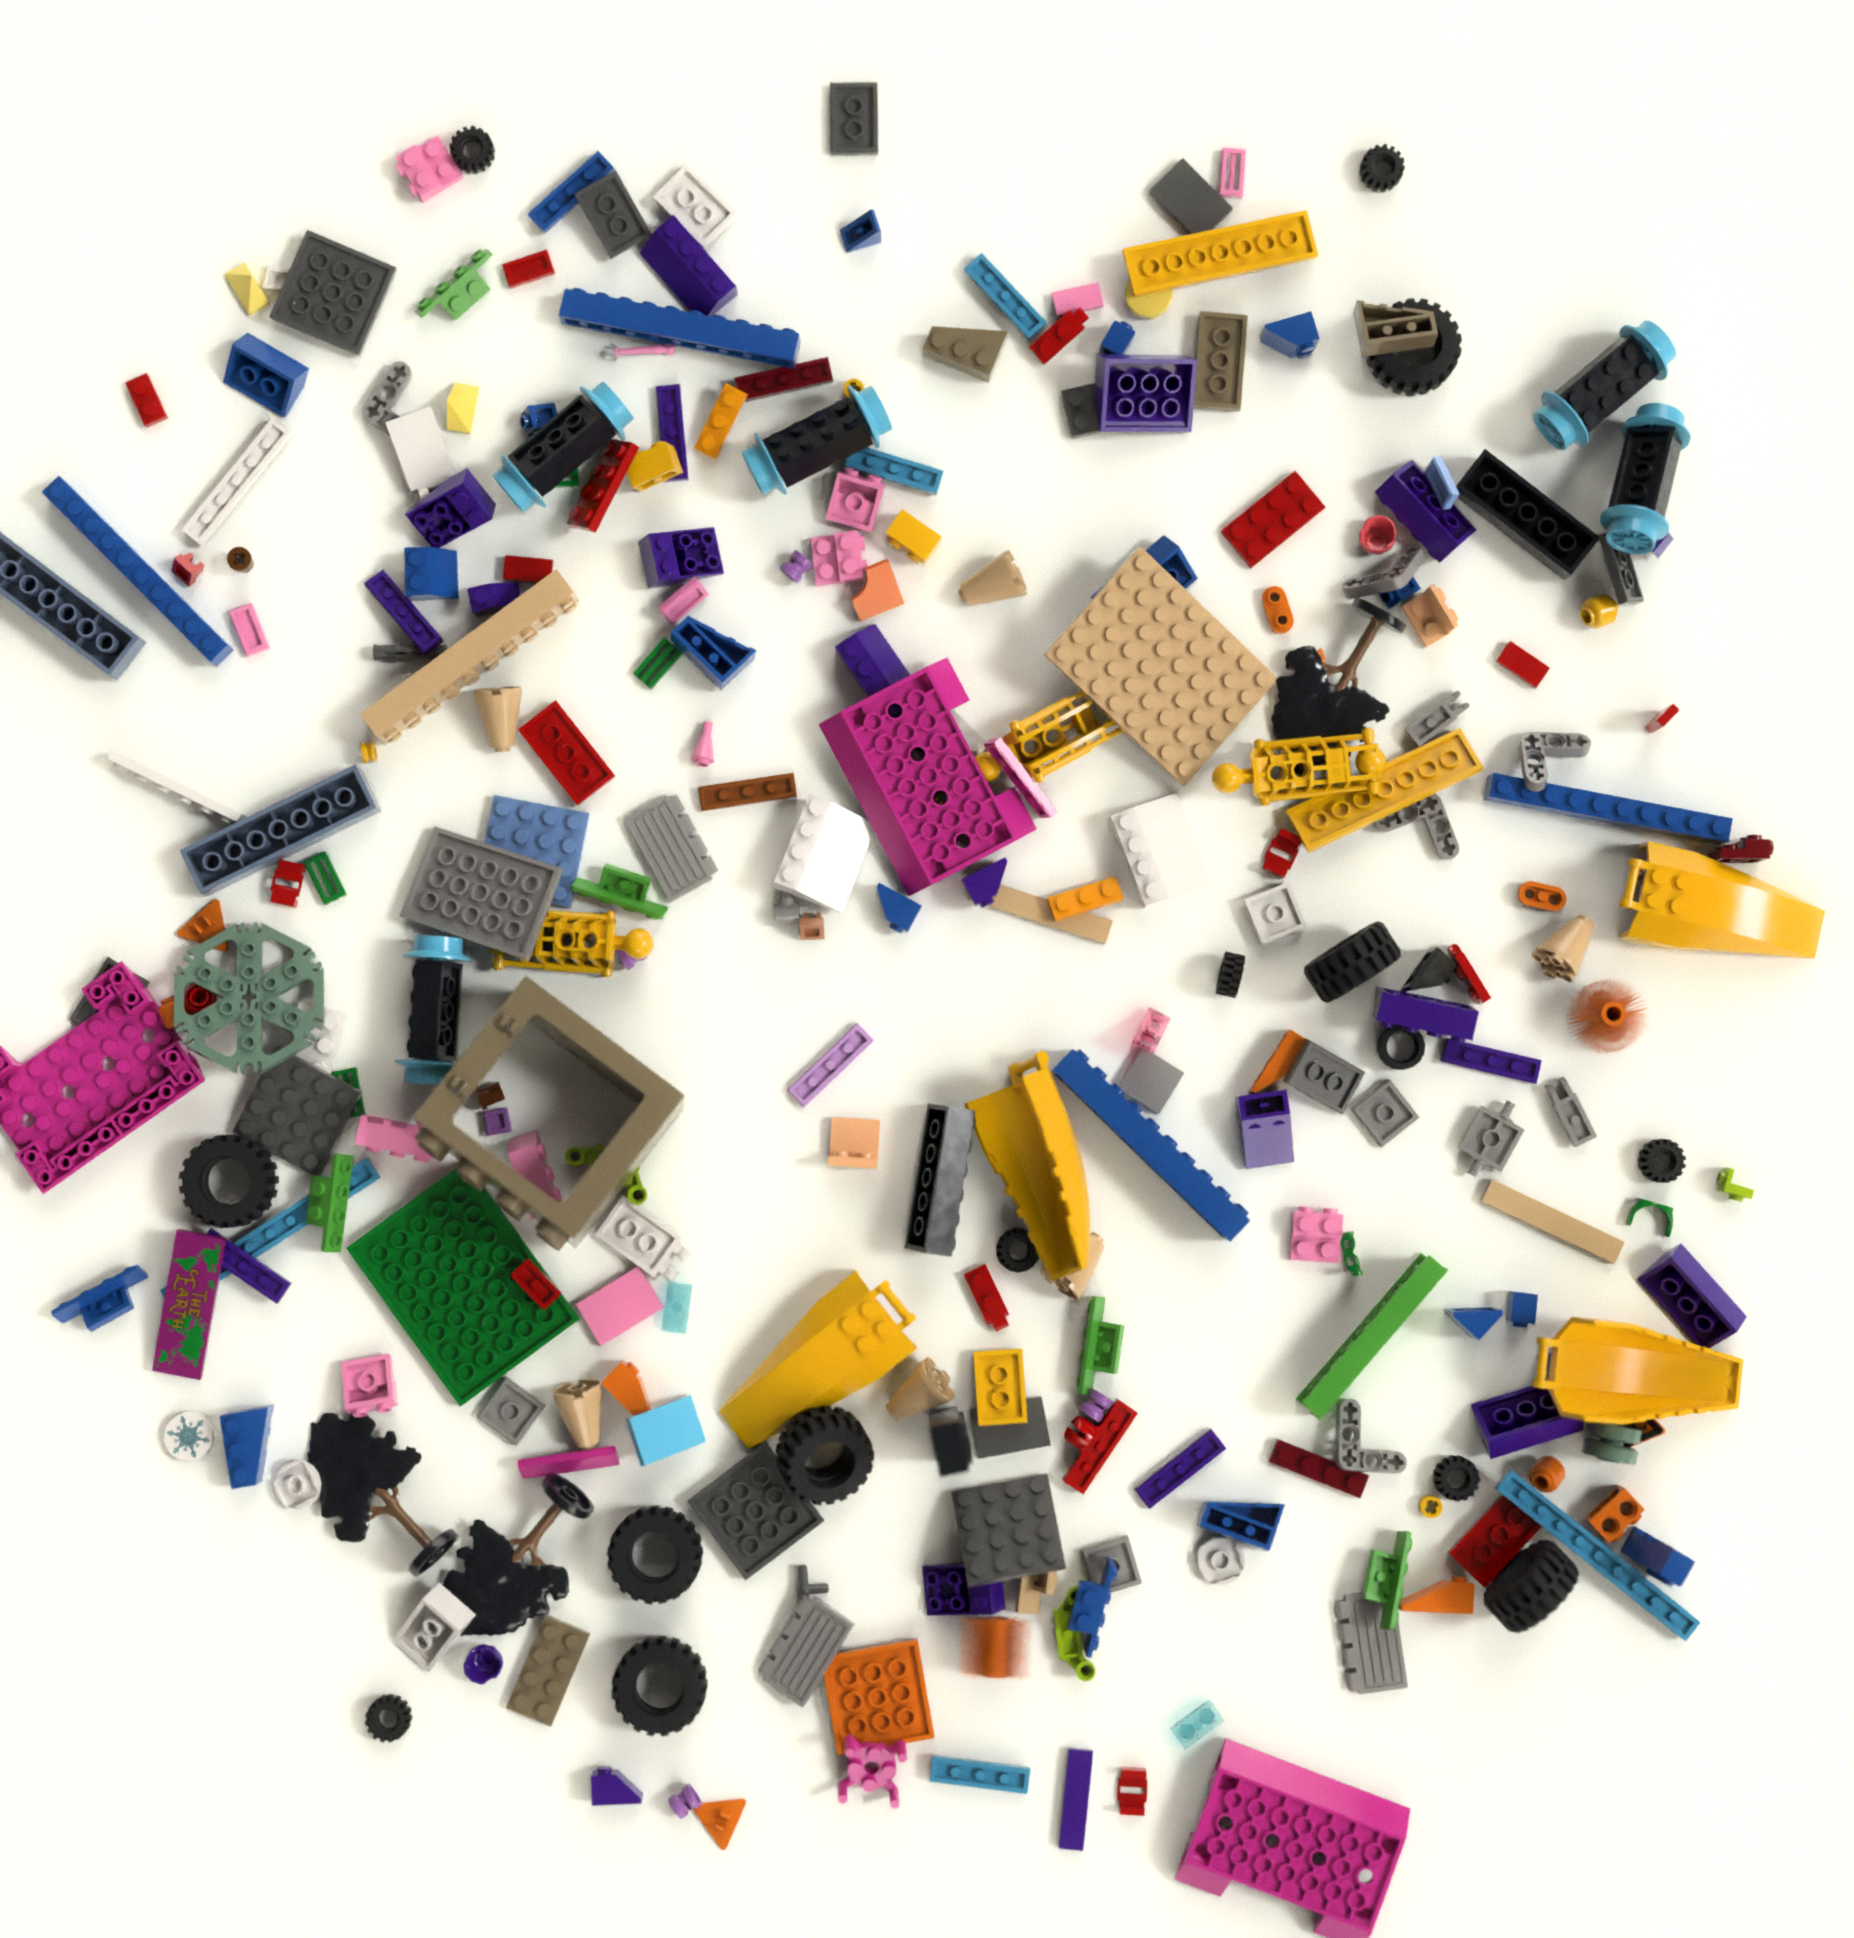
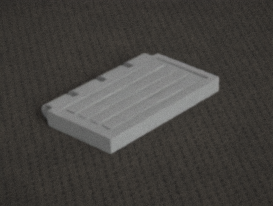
M677 794L670 798L664 795L624 817L670 903L713 880L711 875L719 871L711 855L704 859L700 857L708 852L700 835L698 834L690 839L689 835L697 830L688 813L678 817L677 814L684 811L685 808Z
M1363 1592L1344 1594V1600L1335 1602L1338 1619L1348 1620V1622L1339 1623L1341 1643H1351V1646L1342 1648L1345 1668H1355V1671L1346 1672L1348 1690H1358V1693L1361 1695L1408 1688L1399 1622L1394 1630L1380 1629L1384 1604L1362 1599Z
M806 1595L802 1596L794 1609L801 1617L792 1613L782 1629V1632L789 1637L787 1638L779 1634L769 1650L776 1658L766 1655L758 1669L760 1673L765 1675L762 1679L802 1708L806 1706L855 1625L854 1622L818 1597L814 1596L811 1599Z

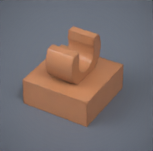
M804 912L803 918H799L800 940L825 939L824 917H821V913L816 912V918H807V912Z

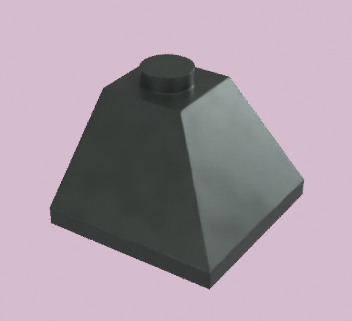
M1434 947L1429 949L1401 990L1406 992L1437 987L1444 983L1448 984L1456 974L1453 971L1456 964L1440 948Z

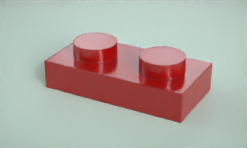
M145 373L125 382L145 427L148 428L169 418L149 374Z
M527 1258L510 1275L543 1310H546L562 1294L557 1286L530 1258Z

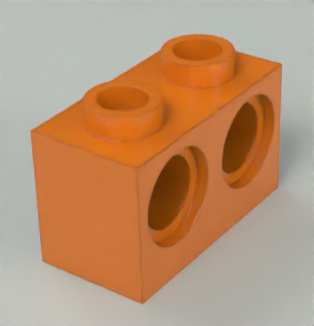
M1618 1485L1584 1517V1520L1604 1541L1608 1543L1611 1541L1616 1542L1624 1535L1623 1530L1628 1525H1634L1642 1518L1641 1513L1645 1509L1624 1487ZM1628 1501L1630 1505L1628 1512L1621 1514L1620 1505ZM1610 1518L1612 1526L1608 1530H1603L1602 1522Z

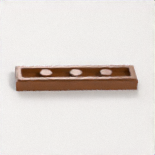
M794 773L698 787L702 812L797 797Z

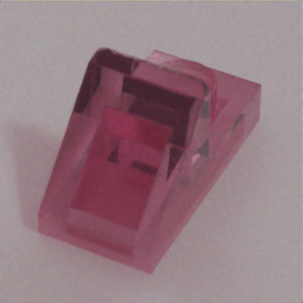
M1149 1007L1132 1039V1043L1154 1053L1171 1018Z

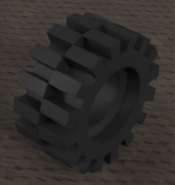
M465 126L463 127V132L457 130V136H452V143H450L449 147L451 149V156L456 165H458V168L460 170L464 169L468 174H470V171L478 174L480 169L482 172L486 171L485 167H490L492 165L490 161L495 159V148L489 134L480 127L477 130L475 126H471V129ZM470 142H477L481 145V153L475 158H468L463 152L466 144Z
M1378 144L1375 145L1374 149L1370 148L1367 154L1365 153L1360 164L1359 175H1362L1361 181L1367 183L1366 187L1368 189L1372 186L1375 192L1378 189H1381V192H1385L1386 189L1390 191L1399 183L1405 170V165H1403L1405 160L1404 157L1400 158L1401 152L1399 150L1397 152L1394 151V146L1391 145L1389 149L1387 144H1383L1382 147ZM1384 160L1388 162L1391 167L1390 174L1387 176L1377 175L1373 170V164L1376 161Z
M1225 951L1218 975L1216 994L1236 998L1244 970V955Z
M1669 1139L1651 1140L1650 1143H1646L1644 1149H1641L1639 1152L1641 1156L1638 1157V1162H1640L1638 1167L1644 1172L1642 1173L1644 1177H1648V1180L1658 1183H1669L1670 1181H1675L1677 1176H1681L1683 1173L1682 1168L1686 1167V1164H1684L1686 1156H1683L1682 1152L1684 1151L1678 1147L1679 1144ZM1660 1151L1666 1152L1671 1159L1670 1166L1662 1171L1658 1170L1653 1164L1655 1154Z
M1023 1228L1007 1230L1000 1236L996 1245V1254L999 1262L1011 1272L1020 1273L1028 1271L1035 1266L1039 1259L1036 1248L1027 1235L1029 1231ZM1022 1241L1027 1245L1028 1252L1023 1259L1016 1260L1009 1255L1008 1250L1012 1242Z
M1450 1455L1449 1458L1444 1457L1441 1459L1442 1462L1437 1463V1469L1433 1472V1475H1435L1433 1482L1436 1485L1437 1491L1447 1499L1460 1502V1500L1466 1501L1469 1496L1473 1497L1475 1495L1474 1491L1479 1489L1478 1482H1480V1477H1478L1480 1473L1476 1469L1475 1464L1459 1455ZM1453 1469H1461L1465 1473L1466 1480L1461 1487L1454 1488L1448 1483V1474Z
M394 1694L381 1696L370 1705L365 1717L367 1720L365 1721V1726L368 1725L367 1731L369 1734H373L372 1738L375 1740L379 1738V1742L384 1743L388 1741L390 1743L398 1740L410 1728L413 1716L410 1715L412 1709L407 1706L408 1702L406 1700H401L399 1695L397 1697H394ZM391 1709L397 1714L398 1722L394 1727L389 1728L381 1724L380 1713L383 1710Z

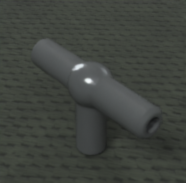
M806 1565L798 1566L799 1586L797 1592L800 1599L803 1595L809 1597L810 1594L829 1592L827 1583L809 1585L808 1567Z

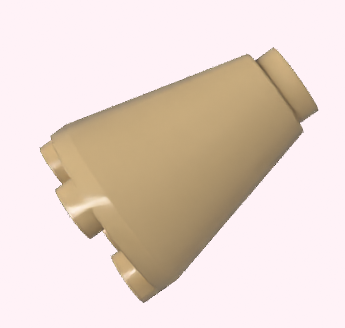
M1578 915L1577 918H1573L1535 948L1531 956L1541 965L1545 976L1550 979L1557 977L1569 983L1573 982L1578 975L1595 925L1591 919L1584 915Z
M926 1357L916 1366L889 1399V1403L886 1404L889 1415L898 1421L899 1419H906L948 1403L955 1398V1393L949 1386L951 1378L945 1370L939 1371L932 1358Z

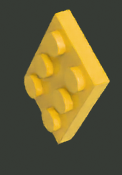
M1022 1348L973 1352L978 1426L1028 1423Z

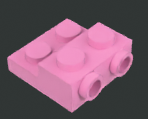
M438 135L419 147L415 144L396 156L398 163L395 167L402 178L408 177L411 183L407 186L415 198L420 196L423 203L464 178Z
M845 467L844 471L840 470L837 473L825 519L872 532L886 483L881 482L882 478L879 476L868 474L866 478L859 476L858 470Z
M858 530L811 538L816 587L864 581L863 574H866L867 560L861 559V551L865 550L864 536H859Z
M1299 1206L1298 1211H1292L1289 1259L1339 1263L1343 1214H1338V1209L1323 1208V1213L1313 1212V1207Z
M390 1354L341 1362L344 1406L349 1414H353V1417H364L368 1415V1411L377 1410L378 1413H387L392 1411V1407L398 1406L396 1382L393 1380L392 1358Z

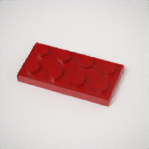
M610 439L602 447V454L598 462L592 467L591 476L587 483L581 488L580 497L576 505L571 508L566 524L576 529L596 533L639 449L637 445L632 442Z
M1294 471L1222 529L1220 533L1249 568L1252 569L1326 507L1300 475Z
M556 700L518 729L577 806L581 805L616 777Z
M1501 1494L1447 1553L1485 1588L1542 1526Z

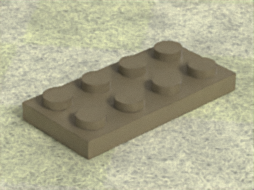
M1200 311L1196 349L1197 371L1194 408L1240 412L1248 315Z
M544 1615L506 1708L552 1726L588 1641L590 1632L552 1616Z

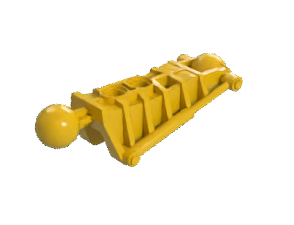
M1079 691L1068 698L1064 697L1021 721L1014 720L1010 722L1009 727L1011 731L1001 739L1031 778H1034L1035 782L1041 783L1046 778V775L1091 752L1092 748L1122 732L1126 733L1119 727L1105 734V729L1116 723L1108 719L1098 724L1090 707L1093 702L1082 691ZM1082 697V701L1074 705L1071 703ZM1069 717L1071 718V722L1060 726L1059 722ZM1075 727L1078 735L1067 740L1063 732ZM1055 729L1057 731V738L1052 742H1048L1046 740L1047 731ZM1098 734L1101 736L1100 738L1090 743V739ZM1028 740L1035 741L1036 746L1032 752H1026L1024 749V744ZM1084 743L1082 746L1074 749V747ZM1068 751L1067 754H1065V755H1063V756H1061V757H1058L1059 755H1061V754H1063V753H1065V752ZM989 752L978 754L975 759L987 782L997 779L1001 773V767ZM1049 760H1052V762H1050V763H1048V764H1046L1045 766L1042 767L1041 764H1043V763H1045V762H1047V761H1049Z
M1371 727L1364 728L1360 734L1341 736H1314L1266 742L1262 739H1255L1254 748H1252L1249 755L1250 768L1239 769L1232 763L1220 764L1212 774V782L1217 791L1225 794L1235 792L1241 784L1252 783L1253 795L1259 798L1262 806L1269 805L1273 801L1327 796V794L1367 790V793H1370V795H1375L1380 792L1377 778L1381 777L1386 758L1381 749L1378 748V743H1373V740H1375L1374 729H1371ZM1362 739L1364 741L1362 745L1347 746L1345 741ZM1337 742V747L1329 748L1326 743ZM1311 746H1318L1317 749H1309ZM1292 748H1299L1298 751L1292 752L1290 750ZM1273 750H1280L1279 753H1275V754H1274L1272 751H1273ZM1359 751L1356 755L1355 764L1361 774L1350 775L1348 752ZM1324 755L1325 765L1313 766L1312 756ZM1298 763H1301L1304 767V772L1300 776H1296L1294 773V767ZM1274 766H1278L1280 769V775L1276 779H1272L1270 776V770ZM1325 770L1326 777L1314 778V771ZM1368 779L1366 784L1349 786L1351 781ZM1333 783H1341L1342 787L1331 788Z
M548 910L529 961L520 959L521 961L504 960L503 955L509 954L489 948V954H494L491 968L494 971H501V969H504V966L540 968L545 971L592 973L609 978L612 976L615 950H625L631 958L643 959L652 952L654 942L651 934L641 928L633 929L625 936L616 935V913L614 911H607L603 914ZM554 929L553 937L544 936V930ZM568 935H571L572 943L567 947L565 939ZM591 936H594L595 944L590 948L588 941ZM544 942H553V952L543 951ZM532 957H536L539 962H530Z

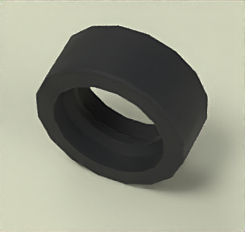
M1393 1025V1028H1386L1377 1040V1052L1381 1061L1386 1066L1397 1070H1405L1418 1064L1425 1052V1042L1418 1030L1417 1033L1402 1030L1403 1026ZM1395 1033H1406L1414 1040L1415 1051L1408 1060L1396 1061L1388 1054L1387 1042Z

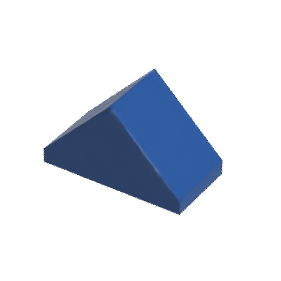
M870 209L839 230L845 250L848 253L882 243L881 230L874 209Z

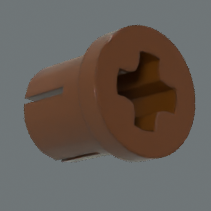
M235 547L229 551L227 563L233 570L242 573L251 571L250 569L254 567V560L247 549ZM241 557L245 561L243 565L238 561Z
M499 1082L482 1088L478 1086L475 1089L483 1110L488 1109L487 1106L505 1100Z

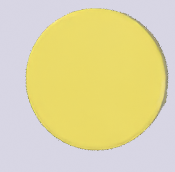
M1129 281L1125 288V303L1130 311L1141 318L1154 320L1165 313L1173 298V289L1133 297Z

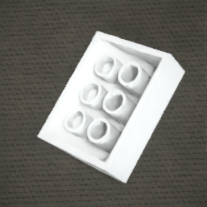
M809 793L775 878L774 888L843 913L874 833L869 820L834 802Z
M1177 793L1110 816V823L1143 909L1212 883Z

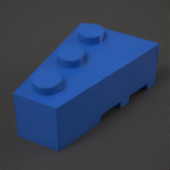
M687 616L670 634V641L720 690L726 687L756 657L757 650L751 647L748 648L736 642L735 639L716 632L715 629L690 616Z
M274 1405L230 1412L219 1416L231 1489L253 1486L262 1482Z
M1203 1502L1196 1526L1267 1552L1271 1549L1285 1504Z
M1636 1526L1632 1528L1620 1549V1552L1647 1567V1574L1669 1587H1672L1673 1584L1682 1587L1696 1562Z

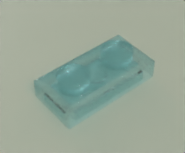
M668 1282L661 1331L687 1333L693 1284Z
M1209 1699L1170 1727V1730L1186 1750L1225 1720Z

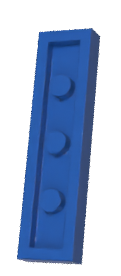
M597 151L528 213V217L546 234L579 204L574 196L575 193L614 172L615 168Z

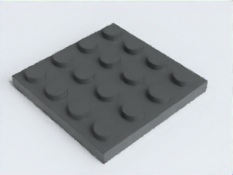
M306 230L269 317L271 320L360 357L397 272V268L310 230Z
M275 1046L271 1054L282 1048ZM294 1055L265 1073H261L232 1132L258 1142L263 1149L307 1173L320 1176L363 1091Z
M767 1441L687 1500L688 1504L745 1581L825 1520L811 1501L804 1502L800 1500L799 1496H795L790 1491L777 1466L775 1459L777 1455Z
M1048 1474L951 1492L969 1588L1066 1569Z

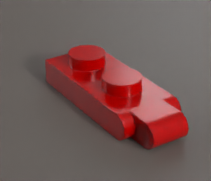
M1081 307L1073 313L1071 310H1068L1028 348L1045 365L1085 329L1082 324L1089 319L1088 315Z
M1457 944L1448 946L1447 952L1451 960L1456 964L1454 972L1460 981L1464 980L1467 984L1468 989L1466 991L1471 1000L1482 1004L1491 999V996Z
M986 1264L963 1274L987 1325L992 1323L996 1332L1008 1327L1009 1324L1006 1316L1010 1314Z

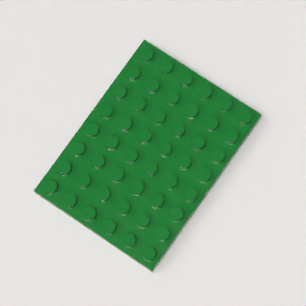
M454 1169L346 1249L461 1407L580 1320V1317L563 1294L546 1310H543L510 1276L527 1258H530L554 1283L502 1209L496 1204V1201L486 1187L481 1192L477 1191L457 1175L458 1172Z

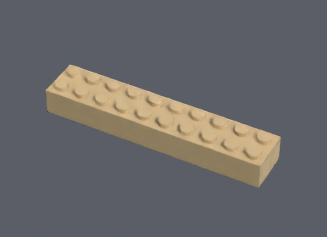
M554 570L360 713L361 717L378 739L385 744L388 742L394 743L401 738V733L408 727L412 729L419 725L422 721L421 718L427 713L431 715L441 708L440 704L446 699L452 700L461 693L460 689L465 685L471 686L480 679L479 675L487 670L489 672L495 669L500 664L498 662L505 656L510 657L519 650V645L525 641L529 643L538 636V631L544 627L547 629L553 626L558 621L557 617L561 614L572 612L577 607L576 603L579 602V599L558 570Z

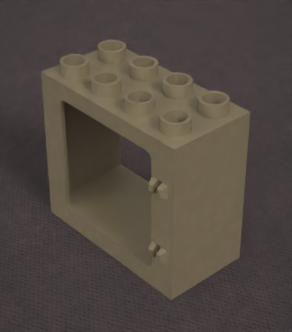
M525 976L413 1116L419 1129L414 1139L419 1142L417 1144L439 1162H442L448 1153L459 1160L454 1167L458 1172L457 1175L477 1191L481 1192L487 1183L499 1190L494 1197L497 1201L496 1204L520 1222L527 1212L536 1218L539 1223L534 1228L537 1231L535 1234L552 1248L560 1251L567 1242L576 1249L683 1111L685 1095L528 976ZM528 1022L639 1104L570 1195L562 1202L553 1200L453 1123L454 1115Z

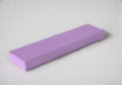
M857 1023L787 1090L805 1107L874 1040Z

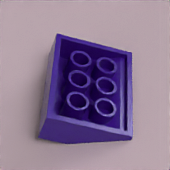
M1096 354L1095 387L1099 431L1192 432L1197 359L1188 355Z

